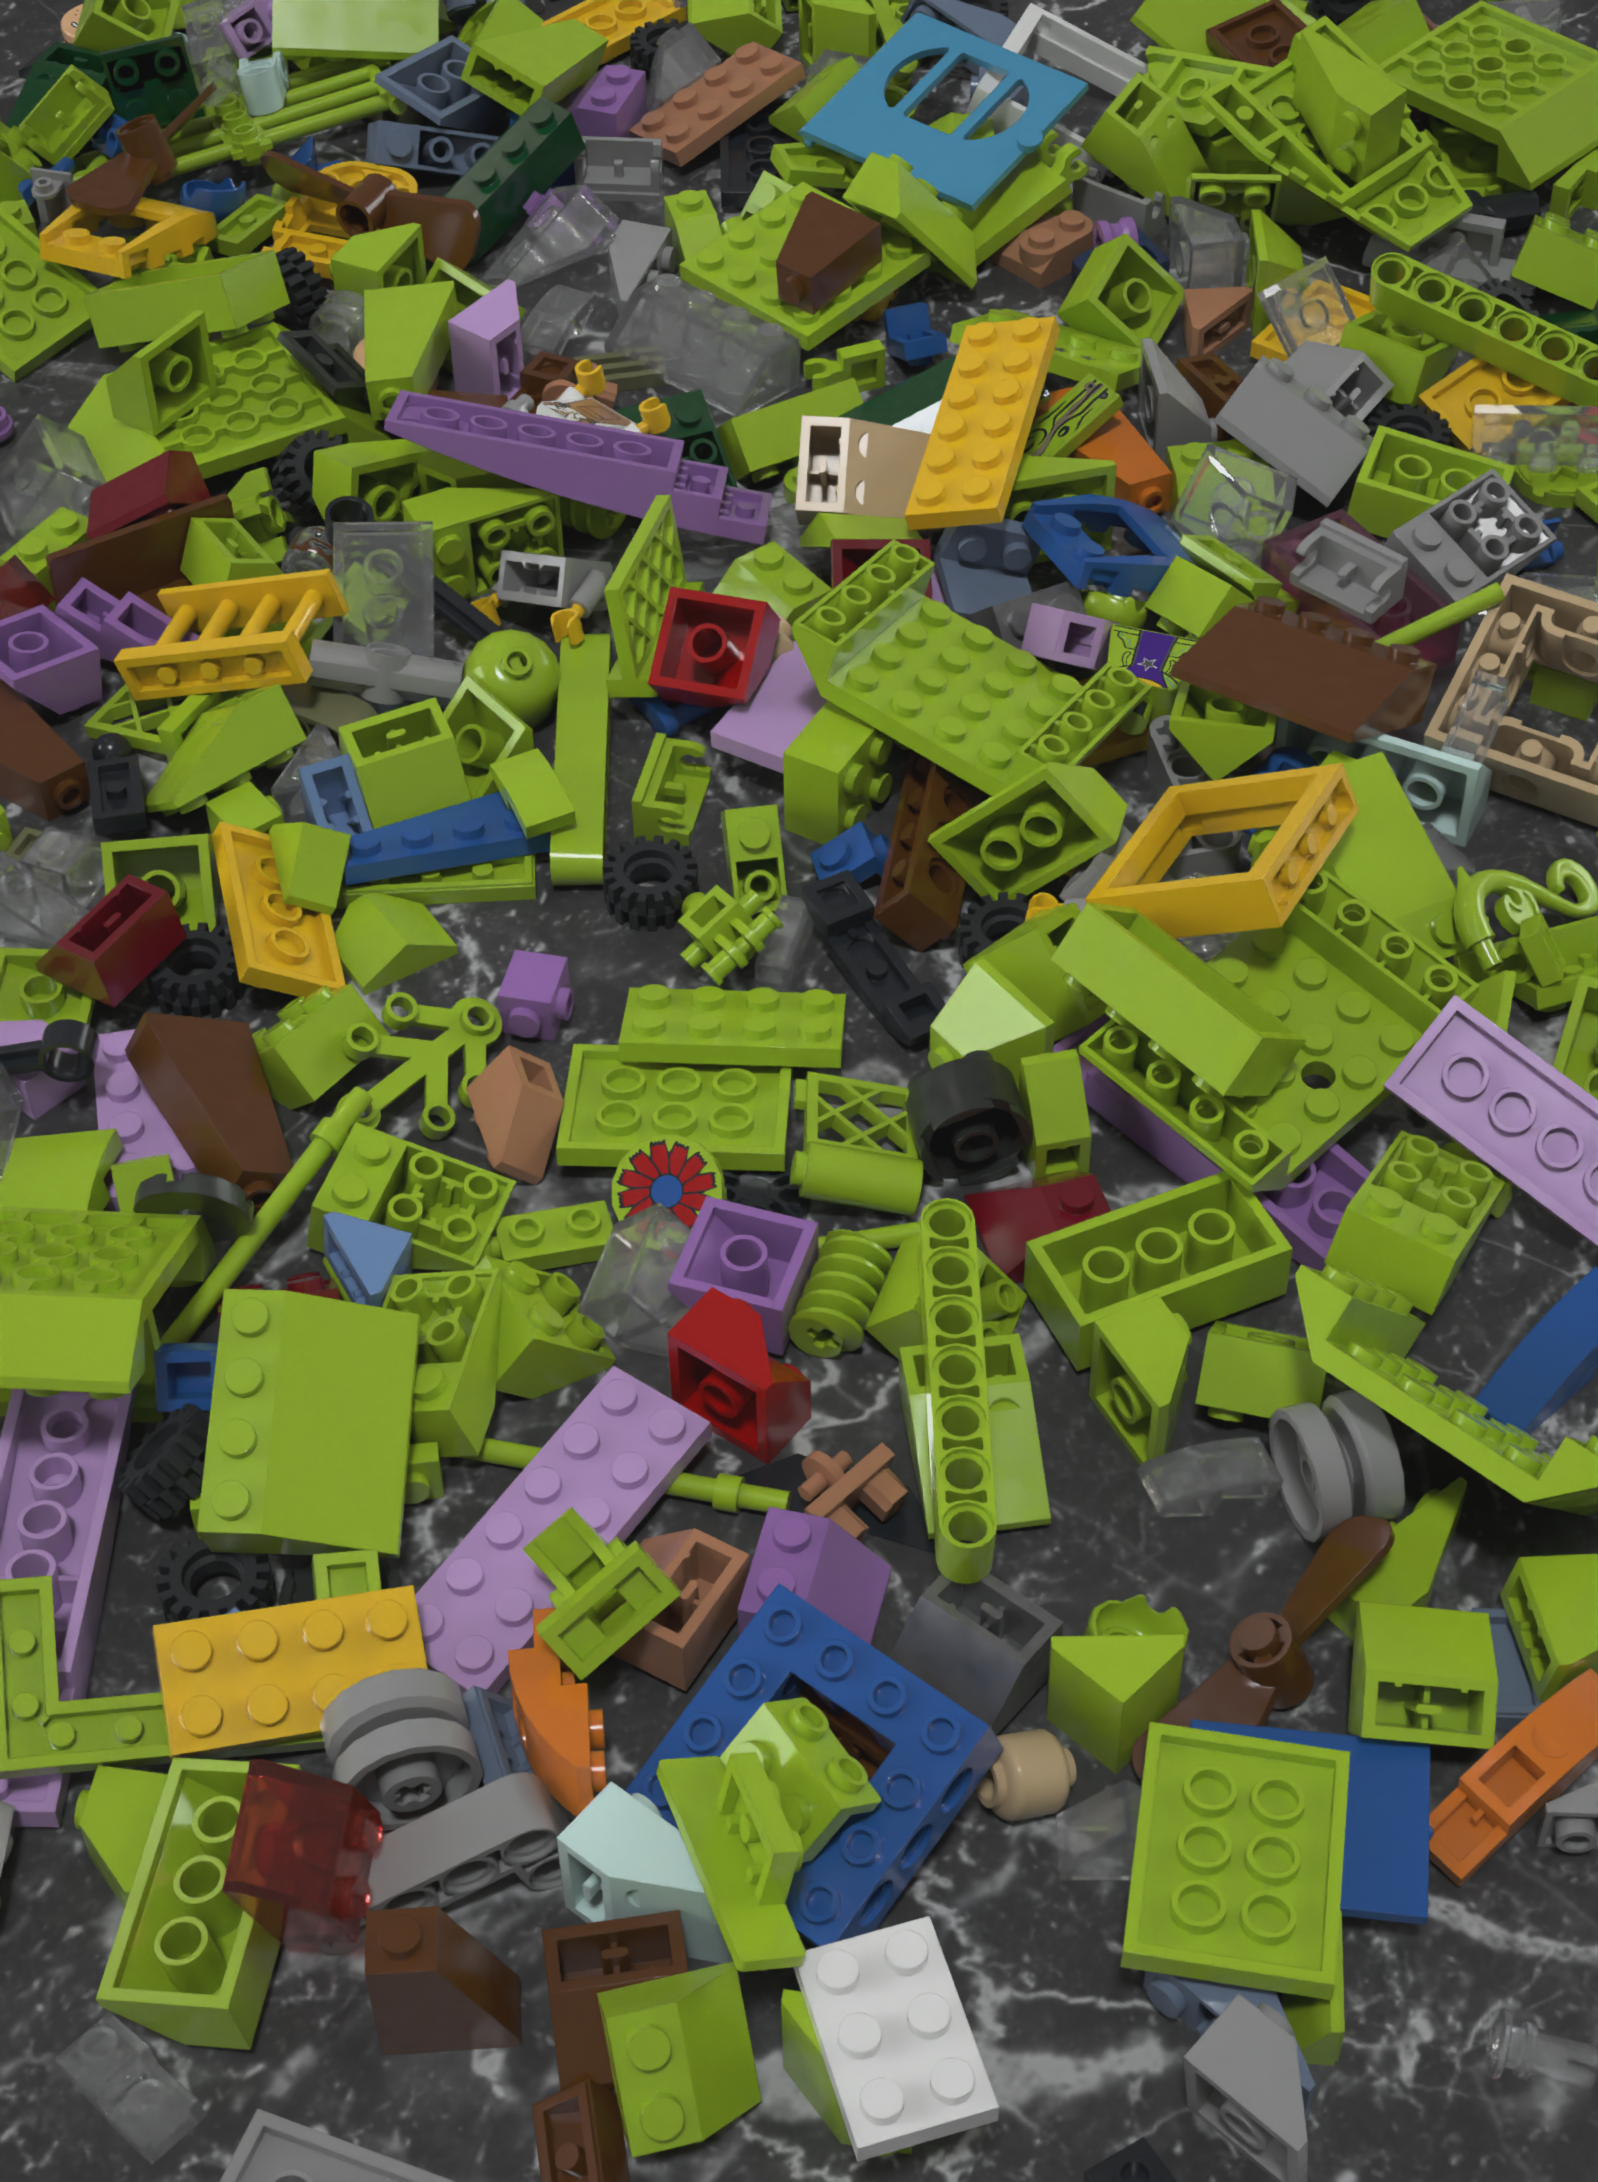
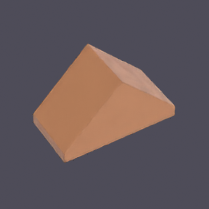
M1247 286L1184 289L1181 330L1187 356L1215 354L1247 330L1251 322L1254 290Z

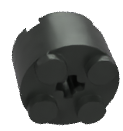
M984 1050L972 1051L962 1059L946 1062L930 1071L919 1072L909 1080L907 1085L909 1094L906 1101L907 1116L921 1161H923V1167L934 1179L944 1182L942 1175L958 1177L960 1185L986 1183L1013 1170L1020 1162L1018 1153L1025 1144L1030 1148L1033 1133L1015 1078L1007 1067L994 1061L991 1053Z

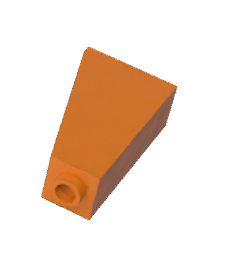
M1074 386L1049 392L1050 399L1047 411ZM1118 410L1067 457L1113 460L1117 464L1114 498L1138 504L1156 514L1169 511L1172 472L1121 410ZM1039 416V417L1033 419L1032 424H1033L1035 421H1037L1041 416Z

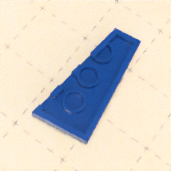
M499 791L351 836L343 878L345 884L350 885L550 851L551 831L526 839L513 809L508 810Z

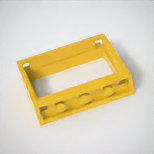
M1343 763L1169 786L1085 898L1086 904L1089 902L1135 908L1174 939L1282 927L1359 811ZM1281 825L1249 872L1160 882L1192 836Z

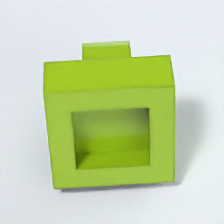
M1542 913L1521 921L1519 937L1509 938L1499 946V955L1502 959L1517 954L1523 956L1527 961L1524 965L1511 970L1517 972L1515 984L1529 981L1534 974H1536L1542 988L1563 979L1565 959Z

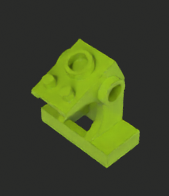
M570 1507L523 1548V1551L556 1586V1589L548 1595L556 1609L536 1626L539 1636L581 1681L681 1595L677 1585L636 1540L627 1546L616 1536L608 1543L573 1507ZM624 1600H626L625 1603H623L618 1609H616L610 1616H608V1617L603 1621V1619H604L609 1613H611V1612H612L616 1607H618Z

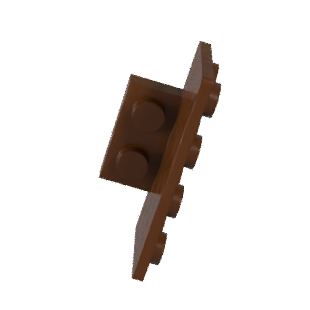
M223 493L48 554L46 556V563L56 606L83 577L120 601L129 591L167 615L157 596L160 589L193 585L180 570L191 517L234 518L230 498L227 494Z

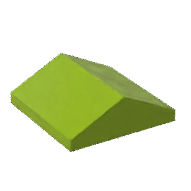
M818 512L801 535L800 547L831 549V539L923 538L917 530H909L905 518Z
M0 947V1021L43 1020L50 1024L57 1020L71 1019L90 1025L96 999L38 972L35 963L50 949Z

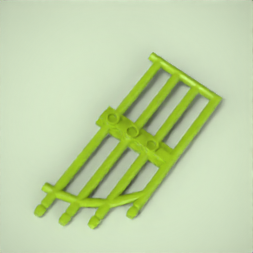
M347 58L339 62L330 61L288 74L289 89L286 92L284 106L271 114L261 116L248 114L242 89L210 98L206 102L204 117L191 119L181 131L168 141L178 161V165L173 169V177L231 159L233 161L240 160L242 166H253L261 163L260 157L266 151L274 149L273 146L388 110L400 115L406 111L407 104L374 82L375 75L382 72L375 63L359 58ZM168 125L160 126L161 129H162V131H163ZM98 150L80 154L77 158L74 157L72 159L75 163V170L72 172L73 182L106 163L111 158Z

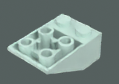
M611 1781L557 1837L565 1907L586 1923L680 1910L686 1957L722 1964L732 1962L733 1959L680 1831L663 1819L659 1809L647 1797L639 1793L630 1795Z

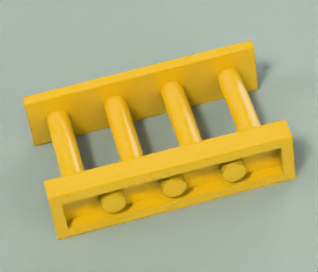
M330 569L160 589L157 596L167 615L172 618L155 645L121 649L114 659V663L135 701L261 688L278 683L280 686L306 683L313 672V668L300 644L302 637L313 619L344 616L348 613L349 607ZM287 622L283 631L266 632L270 624ZM244 627L239 636L223 637L230 628ZM188 630L194 633L202 632L195 641L181 642Z

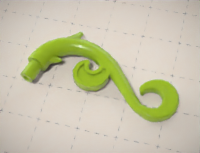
M1561 858L1549 865L1546 873L1547 889L1523 875L1507 870L1487 869L1469 876L1463 866H1459L1456 869L1457 893L1453 907L1455 927L1466 952L1472 951L1484 973L1490 972L1504 963L1492 942L1496 936L1489 925V917L1485 913V899L1488 895L1497 894L1502 896L1495 901V915L1501 926L1516 936L1520 935L1521 921L1541 913L1539 906L1559 915L1579 920L1591 917L1598 910V888L1595 881L1582 865L1572 859ZM1564 883L1575 893L1578 900L1577 904L1559 896L1565 890Z

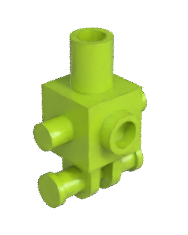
M715 885L707 894L694 892L688 895L682 903L681 910L683 916L678 922L692 937L694 942L680 956L694 970L701 965V968L720 986L724 982L722 979L727 974H730L737 966L743 969L755 952L759 954L766 947L763 942L776 929L780 930L784 925L767 906L763 907L765 905L764 901L752 889L736 901L722 888ZM761 909L762 913L753 920L751 917ZM708 957L711 959L708 963L704 962Z

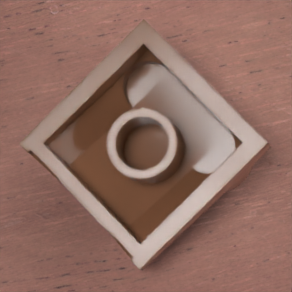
M1067 210L1057 216L1046 212L987 259L1041 290L1072 271V260L1083 251L1090 250L1093 247L1094 225L1092 220L1080 211Z

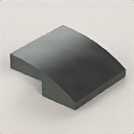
M314 330L279 332L277 340L339 403L347 408L371 414L365 384V369L339 343L326 344Z

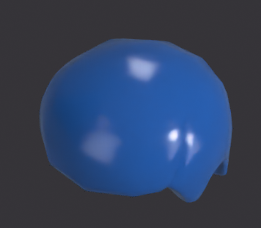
M230 177L225 178L219 185L211 181L194 179L183 183L180 190V203L182 206L215 213L218 225L245 203L246 182L241 181L240 187L236 188Z

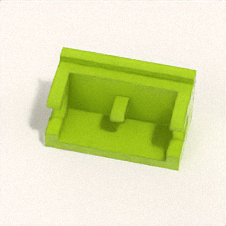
M71 64L18 127L20 132L29 139L26 144L37 154L55 165L63 157L73 159L115 109L109 92Z
M656 732L631 800L634 839L645 836L647 841H653L654 835L663 836L664 843H669L671 839H675L680 842V845H690L713 774L712 767L700 763H688L682 756L704 757L705 746L694 741L666 738L665 733Z

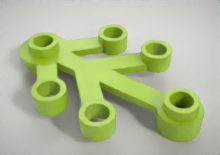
M393 993L387 998L381 1012L382 1020L389 1028L400 1031L410 1026H417L445 1032L435 1040L430 1041L380 1035L372 1025L365 1022H356L349 1026L342 1040V1048L348 1057L358 1061L366 1060L370 1057L406 1061L368 1091L373 1099L364 1111L368 1116L359 1117L356 1122L376 1129L381 1118L380 1112L424 1078V1110L418 1121L419 1129L427 1138L440 1140L448 1136L456 1121L455 1112L448 1105V1058L463 1048L464 1077L458 1087L457 1095L463 1105L473 1109L466 1088L486 1069V1047L493 1045L502 1031V1018L498 1010L490 1002L477 997L463 998L449 1009L418 1005L416 1000L407 993ZM391 1007H402L407 1011L408 1016L401 1017L396 1015ZM468 1017L478 1019L482 1022L483 1026L472 1024ZM361 1036L365 1038L369 1046H358L354 1043L352 1037ZM346 1094L339 1100L334 1112L341 1105V1103L344 1101L348 1094ZM428 1116H440L444 1120L445 1126L434 1125Z

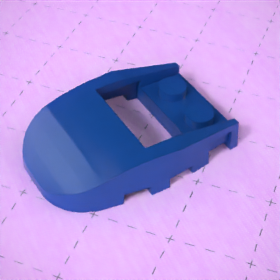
M1085 494L1034 501L1021 525L1076 589L1085 590L1087 585L1103 586L1111 595L1130 597L1132 590L1135 589L1150 592L1148 596L1150 598L1176 555L1203 569L1185 554L1179 544L1182 537L1163 518L1143 506L1118 498ZM1081 523H1086L1085 527L1092 532L1105 533L1109 526L1126 528L1124 539L1133 547L1150 552V554L1107 557L1104 554V548L1092 541L1081 529Z

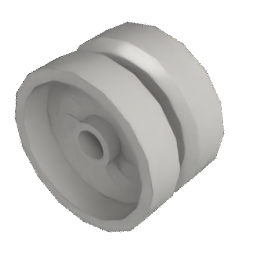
M1352 1389L1329 1395L1323 1402L1321 1410L1316 1404L1305 1401L1278 1408L1271 1415L1269 1440L1276 1481L1293 1524L1304 1539L1313 1543L1323 1541L1337 1525L1355 1516H1371L1385 1519L1388 1522H1395L1402 1516L1405 1503L1404 1474L1397 1444L1390 1424L1381 1407Z
M423 1668L391 1670L365 1678L345 1689L325 1708L320 1729L331 1767L334 1768L332 1779L338 1804L345 1819L360 1828L378 1831L396 1830L478 1789L483 1772L472 1733L468 1730L470 1724L457 1682L442 1672Z

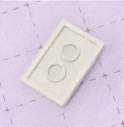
M930 1916L806 1950L802 1966L793 1968L857 2162L998 2121L999 2105Z

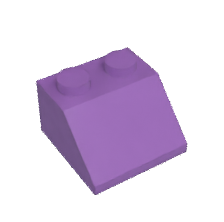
M620 64L606 65L569 96L562 108L572 113L581 136L631 138L628 130L640 122L642 117L648 113L645 71L630 69L628 66Z
M43 604L0 620V678L14 690L60 715L76 711L84 705L102 699L99 647Z
M706 1196L669 1279L668 1291L689 1309L711 1287L731 1298L744 1300L761 1315L767 1352L783 1356L790 1339L788 1332L790 1320L795 1314L799 1299L803 1296L802 1294L807 1280L810 1279L814 1263L818 1260V1223Z
M769 1507L737 1609L738 1635H741L778 1583H780L872 1646L889 1585L892 1566L830 1518Z

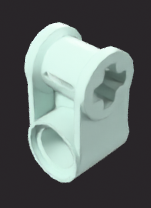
M274 52L273 57L249 61L247 58L239 59L237 74L248 114L252 116L267 115L283 108L286 92L289 89V76L282 52Z

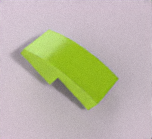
M538 748L489 764V770L508 810L513 809L526 839L576 823L575 809L549 762Z

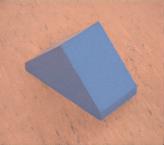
M349 753L298 768L306 823L350 834L351 836L373 830Z
M335 1211L323 1215L324 1255L351 1302L382 1307L393 1276L412 1273V1233Z

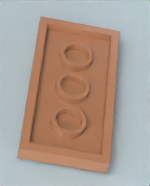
M752 41L739 47L734 55L720 65L708 69L702 78L688 88L677 91L673 98L660 108L645 114L640 122L628 130L631 138L662 139L663 159L682 167L806 78L803 65L797 60Z

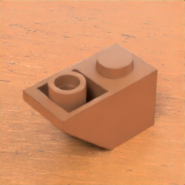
M508 1045L466 1090L474 1110V1120L480 1128L488 1151V1161L493 1169L505 1177L513 1176L536 1186L544 1176L564 1100L549 1062Z

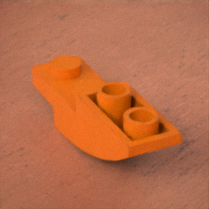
M556 1607L533 1609L534 1648L508 1650L515 1726L521 1747L534 1773L547 1785L550 1794L564 1808L577 1817L595 1798V1792H601L607 1786L605 1751L601 1750L605 1749L603 1709L590 1710L587 1683L576 1684L575 1673L539 1636L536 1626L550 1615Z
M1591 1668L1531 1712L1459 1778L1458 1787L1429 1814V1825L1434 1830L1433 1837L1429 1840V1859L1459 1888L1545 1803L1558 1798L1598 1758V1674Z

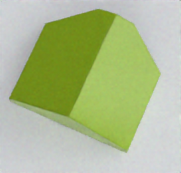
M379 892L362 894L351 902L335 932L341 966L363 995H367L458 954V946L424 904Z

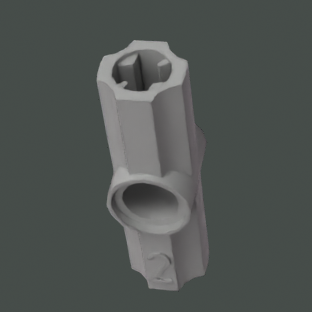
M313 639L309 658L313 672L306 685L357 692L360 694V697L367 701L384 705H398L403 703L404 700L421 702L436 697L440 706L447 707L461 685L463 662L413 655L407 648L391 643L373 642L367 644L366 647Z

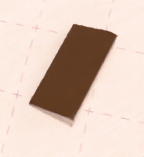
M589 2078L532 2104L541 2182H630L624 2133L617 2097L613 2091Z

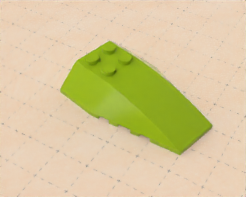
M1326 15L1307 26L1388 77L1385 71ZM1301 31L1294 35L1287 59L1243 86L1234 76L1230 75L1199 95L1198 101L1258 159L1304 187L1346 218L1407 252H1410L1471 211L1473 203L1445 161L1439 162L1431 151L1433 143L1425 131L1419 133L1409 118L1411 110L1406 103L1396 159L1359 183L1328 163L1293 100Z

